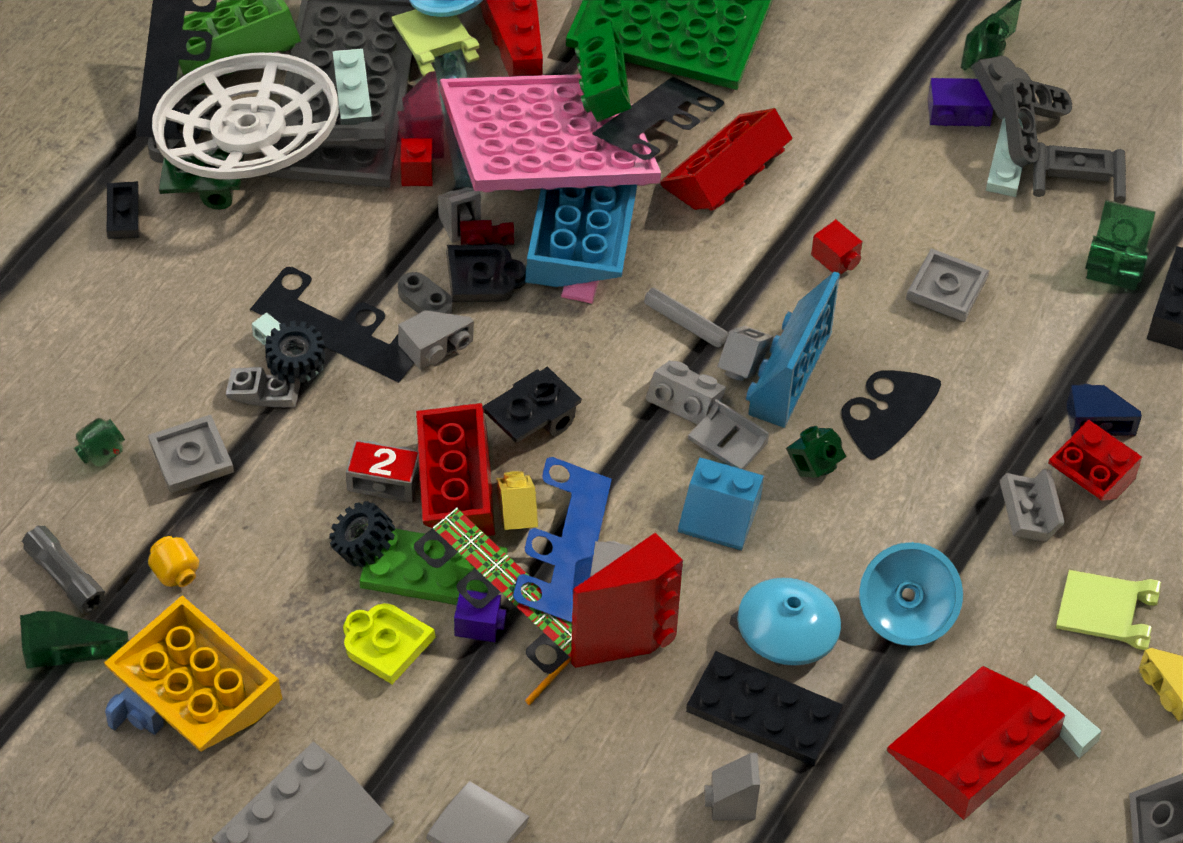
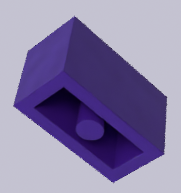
M931 78L927 98L930 125L990 126L994 108L978 79Z

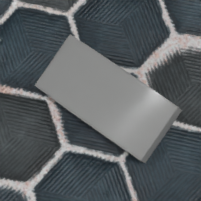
M263 367L232 368L226 396L228 399L252 405L283 408L296 407L300 378H295V383H289L288 377L281 381L278 380V374L275 376L266 375Z

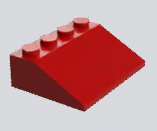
M656 532L573 589L571 664L575 668L651 654L660 646L662 648L668 646L677 635L683 559Z
M982 666L891 743L886 751L965 820L1060 736L1066 715L1041 693Z

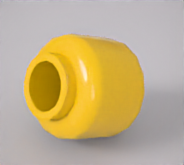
M172 536L163 537L154 543L150 549L151 554L148 559V565L160 582L166 587L177 585L185 587L189 585L196 577L195 572L199 567V558L183 538H173Z

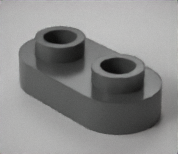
M409 272L400 277L398 281V296L418 314L425 310L452 314L451 296L428 277L419 272Z

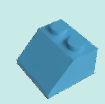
M700 457L689 484L678 532L742 551L761 500L764 475Z

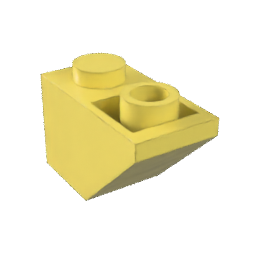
M511 471L504 473V478H496L504 530L538 527L536 492L530 475L524 476L522 471Z
M1153 648L1145 650L1139 666L1141 677L1160 696L1163 707L1168 712H1172L1178 722L1183 720V656Z

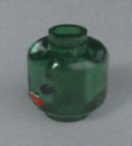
M96 418L76 433L75 437L79 445L74 450L85 464L91 461L95 466L101 467L123 451L122 442L126 439L111 419L105 421L103 418Z

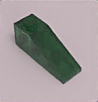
M35 611L31 614L20 615L22 652L27 669L108 659L129 641L128 631L58 611Z

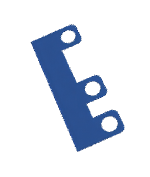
M549 457L545 462L542 474L543 481L551 486L572 493L562 537L533 528L528 532L525 552L530 557L555 565L551 583L529 575L521 574L517 578L513 597L520 604L572 622L573 589L590 578L595 541L599 539L612 479L555 457ZM554 465L565 467L570 475L569 480L565 483L556 482L549 474L550 468ZM539 536L547 538L552 543V552L548 555L537 553L532 547L533 539ZM528 582L536 584L541 589V598L534 602L525 599L521 593L523 584Z

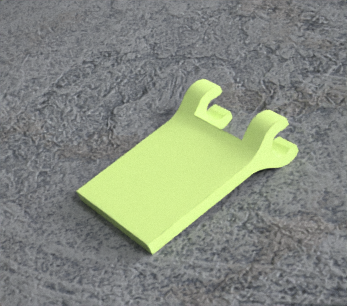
M415 9L392 16L393 24L414 55L419 70L424 77L435 73L431 63L435 62L434 57L461 49L468 63L479 60V55L475 50L479 48V43L476 38L468 34L457 15L436 17L423 14Z
M1069 570L1056 629L1120 640L1136 649L1147 650L1149 648L1152 627L1146 624L1132 625L1137 599L1147 605H1157L1161 582L1153 579L1129 581Z

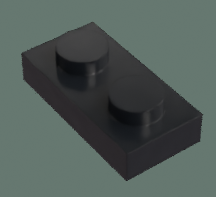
M138 181L107 183L106 232L108 239L140 238Z

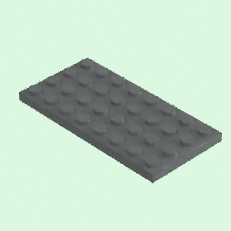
M301 0L296 24L301 42L295 44L291 49L290 55L318 66L331 79L337 93L333 51L363 48L372 122H385L386 150L320 148L288 167L268 173L267 177L390 188L414 56L393 24L392 16L415 10L409 0ZM290 71L286 72L284 86L290 87L300 94H303L315 84L312 80ZM322 91L308 102L313 114L312 123L327 121L330 116V105L327 96ZM281 96L280 107L282 108L292 100ZM300 109L285 118L286 126H292V123H303V114ZM340 111L335 125H341ZM291 136L281 137L273 146L280 151L291 143Z

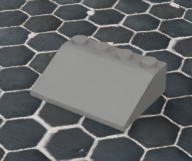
M312 742L212 837V842L376 843L394 825V821L339 761L315 742Z

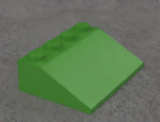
M223 0L216 4V8L212 12H193L184 16L183 30L209 32L212 35V46L208 60H179L178 65L183 76L202 65L234 55L288 51L296 43L301 42L290 10L284 0ZM192 37L186 44L187 51L190 54L199 55L204 52L206 42L201 37Z

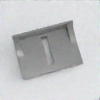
M715 399L708 414L691 431L688 439L729 466L744 470L768 444L769 432ZM735 429L738 431L723 448L719 447Z

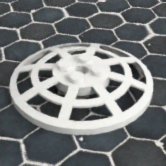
M279 53L239 54L202 65L176 81L163 94L155 108L152 118V130L156 145L161 154L172 165L185 172L214 179L256 177L288 167L318 148L335 126L339 113L338 96L334 84L328 75L318 66L304 59ZM264 69L261 82L240 84L226 89L222 87L216 78L240 70ZM277 69L300 74L312 80L315 84L303 94H300L290 87L274 84ZM203 83L206 84L212 93L211 96L200 102L189 115L172 110L184 95ZM323 91L330 105V116L327 121L312 124L313 114L308 102ZM258 92L256 97H246L234 101L230 98L241 94ZM273 93L284 96L292 101L281 108L280 105L270 100L269 97ZM217 103L220 104L221 108L215 112L211 120L200 118ZM300 109L303 114V124L286 126L285 118ZM166 120L184 125L183 137L186 147L167 148L164 139ZM194 128L211 131L213 140L196 145L193 139ZM317 133V135L304 146L290 153L302 143V141L306 138L308 134ZM297 136L280 151L273 146L281 137ZM220 148L230 154L223 161L210 157L205 152ZM262 152L266 156L252 161L239 162L244 154ZM194 155L204 163L219 167V169L192 164L180 157Z

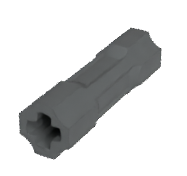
M385 122L335 125L329 136L314 151L320 148L386 150ZM292 123V126L302 125L303 123ZM317 133L308 134L306 138L302 141V143L293 151H296L302 146H304L306 143L312 140L317 135ZM291 136V142H292L297 136Z
M36 526L25 534L22 539L23 549L52 576L82 614H91L95 609L102 606L106 600L104 596L105 591L91 575L85 573L62 548L60 541L46 526Z

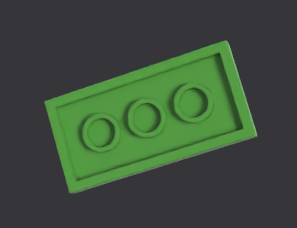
M396 528L395 531H392L395 535L394 540H388V543L391 545L389 550L383 549L381 551L384 556L380 559L377 556L374 557L375 563L369 565L366 562L365 567H363L360 577V588L453 605H457L459 592L456 588L457 583L474 569L460 553L454 555L440 568L430 566L414 550L415 542L425 533ZM429 540L424 544V552L430 558L439 559L444 556L445 548L439 541ZM499 547L508 555V548ZM471 580L466 586V590L488 593L486 585L479 580Z

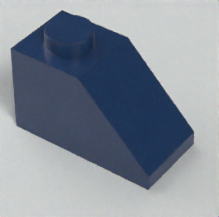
M1071 385L1067 401L1071 436L1088 420L1112 436H1136L1142 418L1139 409L1105 385Z

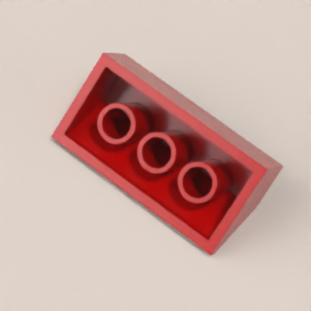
M776 108L739 114L660 181V184L664 189L694 210L708 208L711 211L717 209L724 204V198L729 193H734L745 185L744 180L761 172L765 168V162L782 154L785 151L784 146L793 138Z
M482 403L416 411L423 525L433 528L453 510L458 508L486 536L495 535L488 431Z

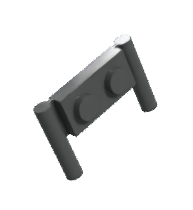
M1038 142L1039 157L1033 163L1034 196L1042 197L1045 195L1047 171V176L1107 182H1109L1110 177H1113L1114 202L1117 204L1126 202V154L1124 150L1117 149L1112 152L1111 150L1046 146L1044 143Z

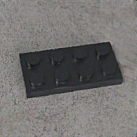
M715 651L686 706V712L812 766H815L843 709V704L717 651Z

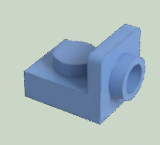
M128 686L121 694H116L110 699L105 710L108 727L116 730L126 718L136 728L140 730L145 728L154 735L164 726L163 718Z

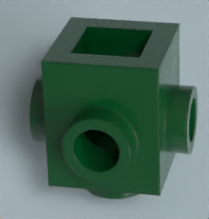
M809 427L800 433L801 438L786 448L801 477L818 478L830 474L837 469V464L847 457L842 448V440L833 428Z

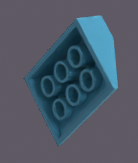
M618 185L615 187L587 186L586 188L563 187L553 190L541 188L527 256L525 283L561 287L622 277L637 185Z
M833 272L798 301L793 313L787 312L782 324V330L784 331L781 336L776 335L770 348V353L772 354L769 359H763L758 371V377L760 378L757 383L752 382L746 395V400L750 402L748 415L783 428L786 427L832 334L840 273Z

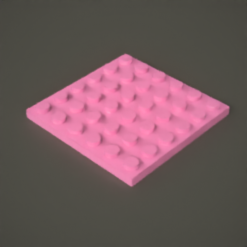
M580 74L440 79L439 90L474 191H523L525 189L540 188L553 190L563 187H615L618 185L634 184L645 186L660 183L661 171L655 157L650 160H643L592 134L617 115L597 122L592 112L587 113L581 101V96L584 94L579 84ZM644 132L637 136L648 142ZM634 144L632 146V149L639 154L647 155L652 152L648 146L643 144Z

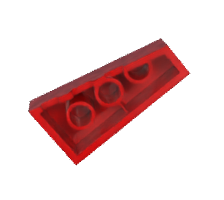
M483 0L478 6L480 5L484 21L492 32L494 44L499 48L500 57L509 77L542 76L543 54L537 0Z

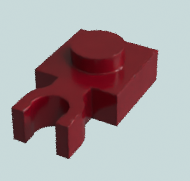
M492 220L460 221L461 245H487L492 243L514 245V222H504L492 226Z

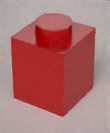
M401 138L402 186H433L432 138Z
M835 219L814 234L811 255L832 273L837 272L841 275L847 270H853L861 261L863 241Z

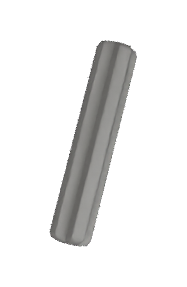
M651 288L646 293L645 304L717 348H720L726 342L728 333L721 327L656 288Z

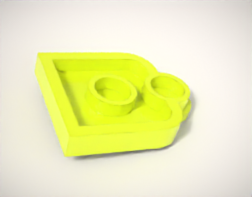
M387 603L378 604L368 612L356 610L347 616L343 625L346 636L344 645L347 656L355 663L392 685L436 638L435 629L396 606Z

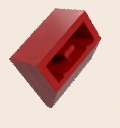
M1088 420L1049 459L1048 464L1101 501L1117 499L1136 479L1142 456Z

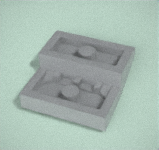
M469 781L436 820L426 839L432 843H511L527 826L529 816Z

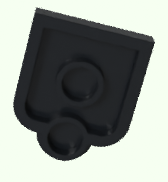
M447 245L446 258L452 302H503L512 297L514 289L521 288L526 284L525 265L519 260L512 259L509 250L501 245Z

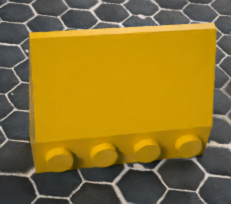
M183 595L104 662L106 668L200 752L256 723L283 699L279 679Z

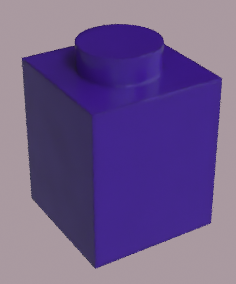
M467 590L468 594L475 599H483L487 596V593ZM459 593L454 615V636L495 642L498 629L504 630L507 610L501 609V595H497L485 607L476 608Z

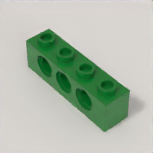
M611 21L577 34L578 47H575V52L579 60L577 68L581 76L579 84L584 94L581 96V101L587 113L592 112L596 121L599 122L631 109L623 47Z

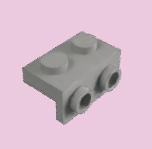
M669 360L654 371L646 400L698 425L708 414L714 404V400L720 401L723 398L726 386L717 383V380L712 376L700 375L689 370L688 366L684 363Z
M1043 469L1035 478L1006 473L999 480L1013 536L1047 542L1064 525L1063 513L1051 470Z

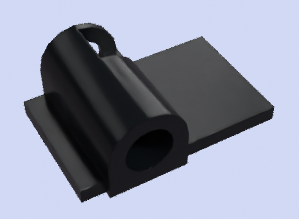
M547 366L541 371L535 370L514 383L513 388L485 404L483 410L515 443H518L542 427L552 436L562 434L572 424L575 418L576 406L581 403L582 398Z

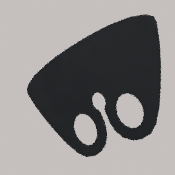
M895 370L878 371L868 378L866 384L868 393L878 401H886L888 408L881 410L875 402L864 397L850 399L842 408L844 423L853 440L867 458L876 459L883 455L908 433L934 401L941 387V381L923 374ZM878 378L890 379L894 384L893 391L888 394L878 393L874 389L875 380ZM858 403L867 405L871 411L870 416L865 420L853 418L850 414V409L853 405Z

